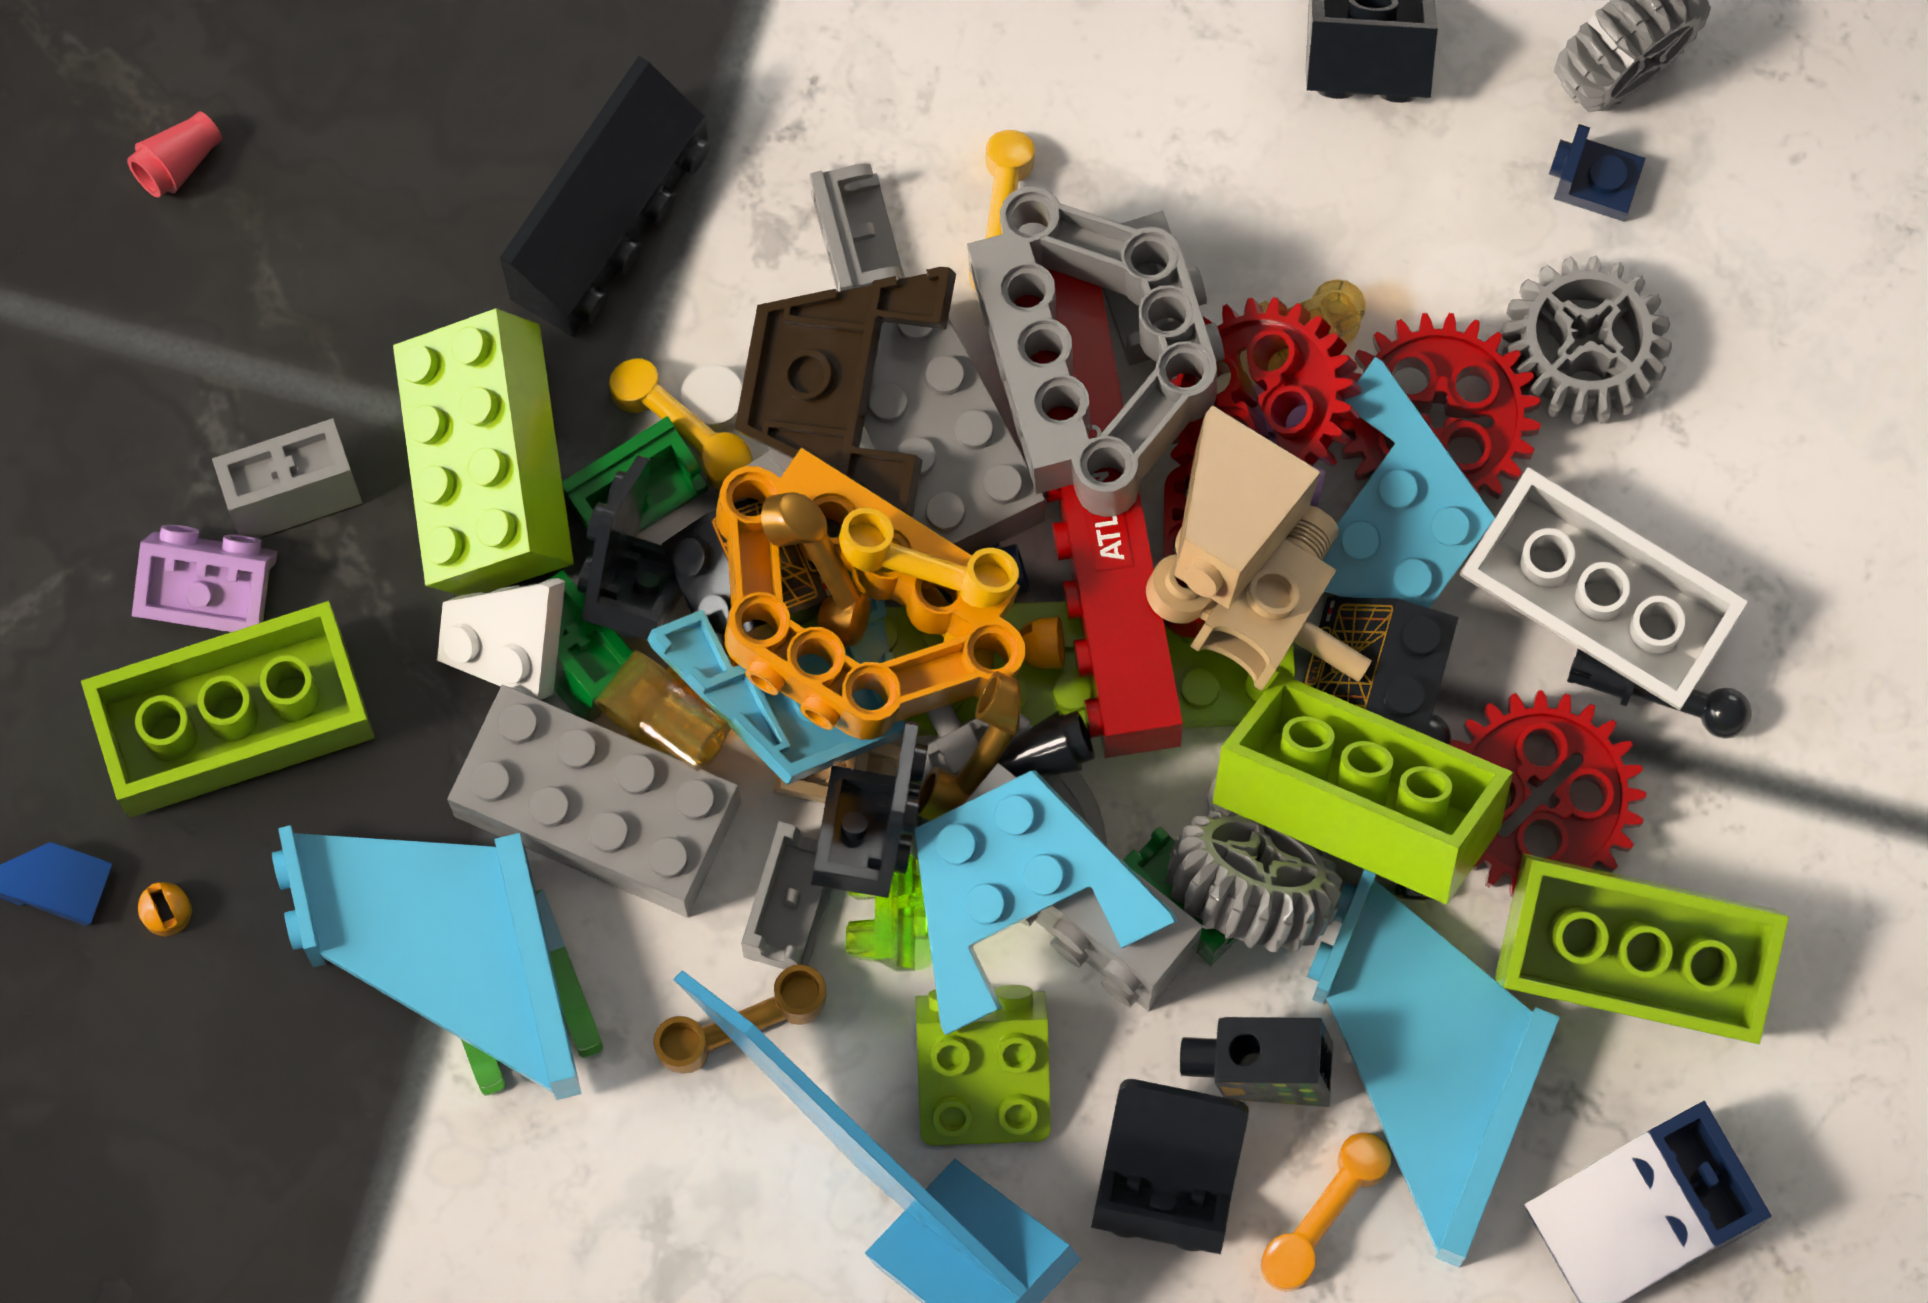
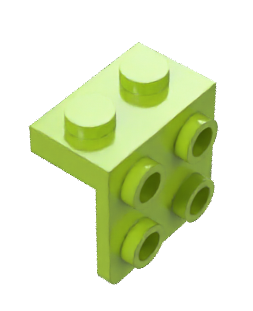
M1023 985L998 987L994 992L1002 1009L948 1035H945L941 1028L936 989L930 991L928 995L915 996L920 1136L926 1144L961 1145L1040 1142L1050 1135L1049 1043L1045 991L1033 992L1030 987Z

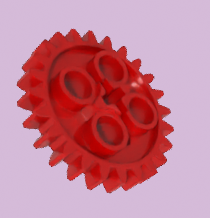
M1273 297L1264 313L1262 306L1253 298H1247L1243 316H1239L1228 304L1223 305V323L1218 325L1217 328L1221 337L1225 359L1216 362L1217 377L1230 372L1231 378L1227 387L1217 394L1214 407L1270 440L1265 420L1252 409L1258 405L1259 401L1265 419L1274 431L1279 447L1312 467L1318 460L1335 466L1337 461L1328 449L1332 442L1350 444L1352 440L1339 428L1341 421L1357 420L1360 416L1352 406L1345 403L1346 399L1362 393L1361 387L1356 382L1345 378L1358 368L1357 364L1348 355H1340L1347 346L1346 342L1337 333L1328 335L1331 326L1319 315L1310 320L1311 313L1299 303L1288 313L1287 306L1278 298ZM1203 317L1205 325L1212 323L1210 320ZM1289 349L1287 360L1283 366L1277 370L1268 371L1269 361L1272 356L1280 350ZM1246 350L1250 376L1264 390L1258 396L1253 388L1252 381L1243 370L1240 354ZM1179 374L1176 379L1170 380L1175 386L1182 388L1194 386L1200 381L1191 374ZM1307 405V412L1301 423L1295 427L1286 428L1287 417L1291 411L1298 406ZM1204 417L1194 422H1189L1172 443L1178 445L1172 450L1170 456L1181 466L1188 465L1185 474L1189 477Z
M1422 313L1419 331L1413 333L1402 319L1397 320L1395 326L1396 340L1393 342L1377 331L1373 336V344L1377 351L1376 356L1358 349L1354 358L1357 365L1364 373L1373 359L1377 357L1385 363L1393 376L1403 368L1412 367L1421 371L1427 379L1428 386L1417 394L1406 393V395L1416 406L1447 451L1448 444L1458 437H1468L1474 439L1479 444L1482 450V457L1472 464L1456 463L1478 494L1479 491L1484 489L1490 496L1498 500L1503 494L1502 485L1498 477L1501 475L1517 482L1522 473L1518 465L1512 460V457L1531 459L1534 448L1520 439V437L1537 435L1541 423L1533 419L1524 417V414L1538 409L1541 401L1540 397L1522 395L1521 393L1533 382L1534 375L1532 372L1513 373L1512 369L1516 366L1521 356L1520 351L1515 350L1501 356L1497 350L1502 334L1497 332L1483 342L1478 339L1480 321L1476 319L1468 326L1464 333L1456 331L1454 313L1447 315L1442 329H1434L1428 313ZM1352 372L1345 378L1352 379L1357 383L1363 373ZM1466 376L1480 377L1487 383L1490 395L1481 402L1466 401L1458 394L1456 383ZM1433 403L1445 405L1444 413L1450 417L1445 419L1443 428L1432 427L1430 416L1425 414L1430 412ZM1360 417L1357 420L1341 421L1339 428L1348 436H1354V440L1342 448L1343 459L1362 457L1363 462L1355 471L1354 477L1357 481L1366 479L1373 475L1390 451L1385 444L1386 436ZM1490 417L1493 419L1494 424L1491 427H1482L1477 423L1460 418Z
M1543 690L1537 691L1532 707L1525 709L1517 693L1511 694L1508 699V714L1503 715L1495 705L1489 703L1484 708L1485 718L1488 723L1486 727L1472 719H1468L1463 725L1466 734L1471 739V743L1468 744L1453 739L1449 743L1453 747L1513 772L1509 788L1512 798L1511 804L1504 812L1502 824L1529 798L1531 790L1526 785L1528 782L1538 788L1573 754H1578L1582 758L1581 765L1550 795L1549 801L1554 808L1551 810L1547 805L1541 804L1508 837H1501L1497 833L1473 867L1475 869L1482 863L1489 867L1485 886L1488 888L1493 886L1502 875L1510 878V897L1514 895L1523 853L1533 855L1526 848L1523 839L1525 830L1528 827L1543 825L1551 829L1555 834L1557 840L1556 852L1552 856L1544 858L1591 869L1596 864L1612 873L1618 865L1609 851L1610 848L1629 852L1634 846L1633 842L1621 832L1622 828H1637L1643 824L1644 819L1628 810L1629 804L1641 802L1646 798L1645 791L1628 787V781L1643 771L1642 765H1623L1621 757L1633 746L1631 740L1612 745L1608 737L1613 732L1617 723L1614 720H1610L1596 728L1591 724L1595 712V705L1589 704L1584 708L1579 716L1570 713V694L1565 693L1555 709L1548 708L1547 698ZM1532 735H1542L1550 739L1556 748L1555 762L1543 767L1529 762L1523 751L1524 740ZM1579 780H1587L1597 785L1602 795L1601 807L1593 812H1584L1577 809L1569 796L1572 783Z

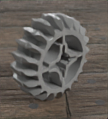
M1610 0L1601 9L1595 10V14L1580 26V30L1576 35L1567 40L1566 48L1559 53L1554 73L1562 82L1561 86L1575 103L1579 102L1587 112L1607 110L1614 103L1620 104L1627 96L1638 91L1642 86L1654 79L1663 69L1668 68L1669 64L1677 56L1684 53V48L1697 38L1698 31L1705 26L1711 6L1707 0Z
M1597 255L1589 258L1585 271H1580L1577 262L1570 256L1563 261L1561 275L1547 264L1540 269L1538 275L1539 283L1529 279L1525 280L1519 290L1522 299L1510 300L1506 310V314L1512 320L1503 323L1501 329L1502 339L1511 343L1504 348L1502 356L1515 350H1519L1521 353L1520 359L1516 364L1518 366L1513 373L1532 372L1534 375L1532 386L1527 395L1540 397V400L1544 396L1550 399L1548 415L1551 418L1557 417L1560 414L1562 406L1572 408L1571 418L1575 425L1583 422L1587 409H1592L1595 418L1602 424L1607 422L1610 417L1611 405L1625 416L1634 407L1633 397L1643 401L1647 400L1653 391L1650 381L1662 380L1666 371V366L1660 359L1668 357L1672 349L1671 341L1661 337L1668 332L1670 327L1669 317L1653 315L1661 304L1659 294L1641 298L1640 293L1645 285L1643 275L1633 278L1629 283L1621 280L1624 272V266L1621 262L1615 263L1612 266L1610 274L1600 272L1601 263ZM1571 300H1589L1598 302L1600 305L1595 308L1584 309L1573 304ZM1540 318L1551 327L1549 334L1555 338L1560 347L1555 359L1551 363L1544 356L1537 340L1536 323ZM1620 318L1625 321L1633 336L1635 345V359L1633 362L1622 354L1624 347L1613 336L1612 331ZM1601 326L1596 343L1589 341L1584 346L1579 345L1570 354L1576 337L1583 339L1588 334L1593 335ZM1589 371L1598 375L1603 380L1585 381L1570 376L1576 372Z
M1210 811L1207 817L1194 816L1190 825L1184 826L1181 835L1176 837L1169 854L1168 874L1165 881L1172 888L1171 897L1178 903L1184 904V911L1191 917H1199L1203 920L1204 929H1216L1225 934L1226 940L1235 938L1244 941L1248 948L1258 944L1263 945L1270 952H1277L1281 946L1289 951H1298L1302 945H1314L1318 937L1324 935L1327 926L1332 924L1339 908L1337 902L1341 894L1339 890L1342 879L1335 872L1336 864L1331 859L1322 857V850L1232 811L1228 816L1220 811Z

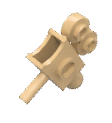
M1309 506L1307 512L1229 609L1211 598L1200 596L1191 589L1184 588L1178 584L1176 576H1174L1177 554L1170 555L1161 560L1148 579L1146 596L1148 603L1156 614L1173 623H1189L1199 617L1206 621L1190 647L1198 652L1202 649H1207L1229 657L1250 674L1254 681V687L1261 691L1278 668L1293 642L1357 682L1361 680L1372 662L1371 659L1307 620L1336 572V569L1323 562V559L1338 537L1339 528L1330 515L1317 507ZM1182 527L1177 533L1175 540V549L1177 554Z

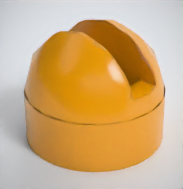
M1059 616L1046 617L1028 622L1020 630L1025 643V657L1023 661L1032 667L1041 669L1063 668L1065 664V640L1061 618Z
M154 883L143 891L138 901L139 918L144 926L153 934L159 936L175 935L182 931L191 919L192 905L184 890L174 883ZM160 893L164 894L174 918L165 922L162 921L158 907L152 899Z

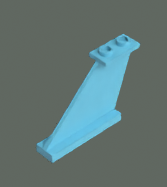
M291 825L278 828L282 850L272 852L273 865L280 889L291 888L295 910L284 913L286 927L293 950L303 948L313 968L326 965L325 959L554 1093L556 1100L582 1094L528 855L520 833L494 839L496 847L298 834L294 833Z
M1364 869L1357 887L1348 883L1344 884L1337 902L1339 908L1334 917V920L1342 923L1333 946L1321 941L1307 975L1308 978L1318 981L1312 1000L1321 1004H1325V1001L1328 1003L1437 1252L1435 1258L1460 1267L1467 1256L1560 1017L1535 1007L1533 1012L1375 881V873Z

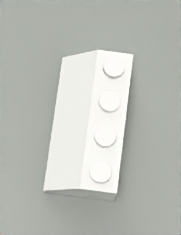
M1529 467L1460 572V576L1679 711L1706 672L1748 603L1741 596Z

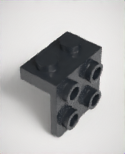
M638 455L627 472L619 470L616 473L611 484L607 504L598 502L593 510L587 529V539L595 541L593 556L588 555L583 564L577 590L586 594L582 620L616 630L619 634L626 637L647 640L652 629L665 625L683 593L662 545L637 538L651 467L650 458Z
M906 720L896 776L832 765L811 885L889 898L893 872L906 874L928 745L916 743L919 722Z
M1137 1079L1124 1080L1118 1090L1091 1228L1109 1231L1125 1238L1138 1237L1172 1244L1187 1251L1201 1250L1221 1254L1232 1191L1248 1122V1106L1244 1102Z

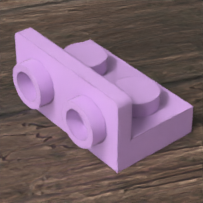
M162 525L160 532H153L140 542L132 616L228 632L261 623L264 619L269 570L276 564L278 551L261 548L262 540L251 536L224 535L223 542L199 538V530L196 528L182 525Z

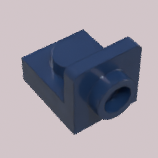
M1578 124L1572 143L1560 139L1549 175L1560 178L1554 199L1625 222L1646 158L1588 140L1587 137L1591 127Z

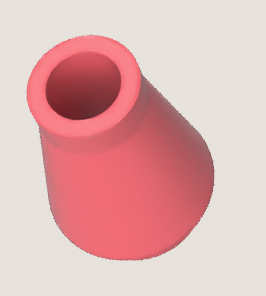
M199 111L190 119L136 143V152L128 157L127 162L137 181L151 195L159 198L167 191L174 194L212 148L222 142V135L215 123L205 113Z

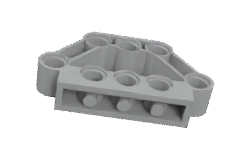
M1036 186L1022 187L1012 192L1003 201L1000 209L1001 235L967 243L970 273L979 300L982 317L988 330L998 371L1004 384L1017 435L1020 438L1036 494L1073 484L1081 505L1090 513L1102 517L1117 516L1127 511L1136 502L1139 493V483L1188 423L1205 417L1210 407L1214 406L1217 398L1216 362L1225 359L1221 337L1215 323L1207 325L1204 323L1199 306L1207 304V297L1198 267L1187 269L1181 247L1173 235L1157 227L1135 229L1061 204L1057 197L1047 189ZM1027 223H1039L1046 227L1042 232L1031 235L1018 230ZM1145 263H1156L1165 268L1156 275H1145L1136 270ZM1047 269L1126 295L1129 300L1138 305L1140 345L1147 356L1157 361L1156 369L1099 437L1088 438L1091 430L1089 394L1084 384L1073 377L1072 339L1067 328L1056 320L1055 283ZM1023 295H1034L1042 299L1038 305L1029 308H1023L1013 303ZM1163 318L1176 319L1182 323L1179 328L1173 331H1162L1153 326L1156 321ZM1044 350H1049L1059 355L1055 361L1048 364H1039L1030 359L1033 354ZM1179 374H1191L1200 380L1196 385L1185 388L1175 386L1170 382L1173 377ZM1060 406L1072 408L1077 412L1073 417L1061 421L1051 419L1046 415L1051 409ZM1108 467L1117 469L1122 473L1119 479L1107 483L1096 481L1091 477L1095 471Z

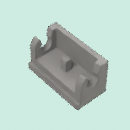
M856 164L826 172L821 170L810 173L811 196L836 290L839 292L872 285L874 280L896 276L898 279L905 278L881 192L877 173L873 174L871 164Z
M333 418L212 458L228 511L238 535L261 538L362 504Z
M781 821L778 822L741 942L744 958L784 970L799 964L809 966L832 888L811 885L819 840L801 835L800 830L795 825Z

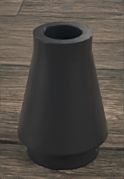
M1058 710L1012 739L997 764L999 763L1016 778L1029 771H1036L1040 776L1082 771V763L1095 759V752L1080 713L1076 710L1064 715L1061 710Z

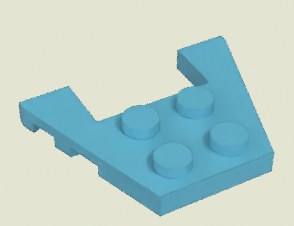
M1375 357L1357 382L1361 387L1362 393L1346 399L1345 403L1352 406L1360 414V418L1390 438L1395 444L1337 523L1339 535L1323 559V562L1336 569V572L1324 591L1340 597L1400 599L1430 608L1494 521L1495 516L1434 434L1416 406L1403 391L1385 363Z
M869 598L870 617L863 638L856 646L845 647V655L860 664L864 662L883 663L894 659L893 652H889L884 622L887 616L884 600ZM703 609L652 629L647 638L651 648L787 785L900 738L904 732V720L895 722L885 735L873 740H859L847 735L835 726L832 730H826L817 726L802 714L799 703L781 692L777 695H771L762 691L749 681L745 675L746 670L739 665L736 667L731 665ZM807 654L797 660L800 668L811 675H821L830 670L828 663L822 657L815 654ZM860 689L852 694L855 703L866 710H877L885 705L882 697L873 690Z
M1029 771L915 829L940 1024L945 1035L951 1034L1002 1009L973 946L1090 887L1093 889L1121 948H1125L1178 922L1174 912L1140 881V877L1094 833V830L1036 771Z

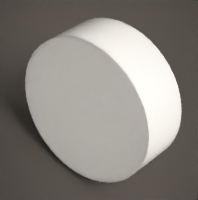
M716 364L698 367L683 382L681 388L682 405L713 431L725 429L736 422L742 383L739 377L727 367Z

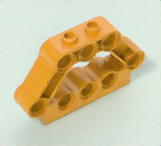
M803 448L799 450L781 478L759 466H744L733 470L724 479L716 508V525L721 535L727 540L731 610L725 629V647L729 656L746 670V677L756 687L771 695H777L779 692L785 694L801 705L800 711L807 719L823 729L832 730L835 726L847 735L859 740H873L885 735L895 722L973 696L979 698L987 681L996 671L1016 679L1025 657V643L1020 632L1012 624L1004 620L1014 603L1020 587L1018 584L1015 585L1012 594L1002 603L992 607H974L963 601L959 591L897 571L880 572L877 570L875 572H864L857 569L844 556L840 547L839 536L830 538L847 571L852 573V580L861 593H867L869 598L874 600H888L892 598L906 607V614L910 622L922 632L927 634L949 633L955 637V639L883 663L864 662L860 664L845 655V648L841 639L832 631L823 627H809L805 629L790 620V613L782 597L779 547L773 545L767 539L762 528L761 514L758 516L741 514L734 506L737 500L753 498L763 505L765 500L771 495L797 492L812 499L820 507L826 519L834 520L841 526L845 517L851 511L858 508H873L885 514L891 521L894 528L892 540L894 544L966 567L972 555ZM799 543L802 554L809 561L813 562L803 543ZM930 587L941 588L951 595L954 603L946 607L933 606L924 599L922 591ZM751 620H762L773 627L775 635L766 640H757L746 634L742 626ZM981 649L996 651L1002 656L1005 666L999 669L982 667L976 661L973 653ZM815 654L822 657L828 663L830 670L821 675H811L800 668L797 660L804 655ZM860 689H870L882 697L885 705L877 710H866L855 703L852 694Z

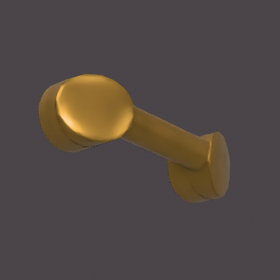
M797 492L769 496L765 500L761 511L762 528L767 539L778 547L803 543L832 596L825 599L819 608L818 626L835 633L841 639L844 648L856 646L862 640L867 629L870 617V600L867 593H859L826 532L827 521L822 510L812 499Z
M999 671L994 672L989 678L979 697L975 712L976 719L989 724V728L958 776L939 767H934L929 772L920 788L917 815L931 821L963 805L992 771L1012 738L1018 734L1021 696L1017 679Z
M800 964L790 966L778 975L774 984L773 997L738 1011V1013L753 1023L759 1030L783 1020L797 1025L809 1023L820 1015L825 1006L827 990L824 979L813 967ZM675 1016L665 1020L657 1028L653 1040L657 1058L662 1065L671 1071L681 1074L693 1073L701 1069L707 1062L709 1052L734 1042L715 1022L701 1027L698 1022L686 1016Z

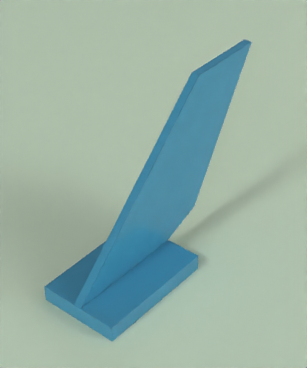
M683 970L673 979L864 1175L905 1210L872 1244L865 1254L879 1270L919 1302L1041 1303L1081 1261V1258L1068 1243L955 1158L924 1189L753 1023Z

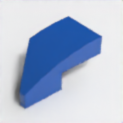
M49 842L0 865V899L19 906L27 904L87 926L92 922L112 863Z

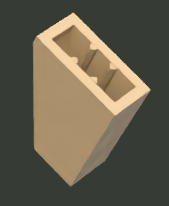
M1211 406L1205 414L1194 451L1174 576L1184 581L1196 594L1211 598L1229 609L1307 512L1321 472L1226 413Z

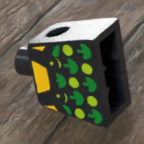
M1223 1017L1218 1020L1217 1038H1182L1180 1074L1187 1077L1214 1078L1217 1088L1225 1098L1330 1107L1334 1043L1322 1018ZM1254 1053L1259 1054L1254 1063L1240 1066L1246 1056Z

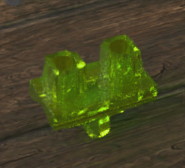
M909 855L906 874L893 872L889 898L848 891L849 896L856 900L875 899V919L848 922L845 945L847 954L859 960L880 962L896 972L915 971V939H929L921 875L920 872L916 873L917 860L914 859L913 855Z

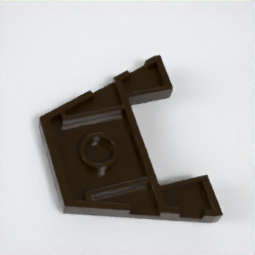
M936 267L926 269V274L902 279L893 276L874 280L872 285L839 292L836 289L757 305L734 429L791 459H794L799 450L803 448L902 512L913 517L923 460L913 454L860 448L882 324L887 322L946 330L956 273L949 267Z

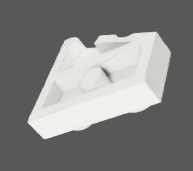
M559 578L549 579L539 584L519 587V585L510 586L490 593L477 592L460 595L443 602L437 661L498 686L504 684L538 700L553 695L565 581Z

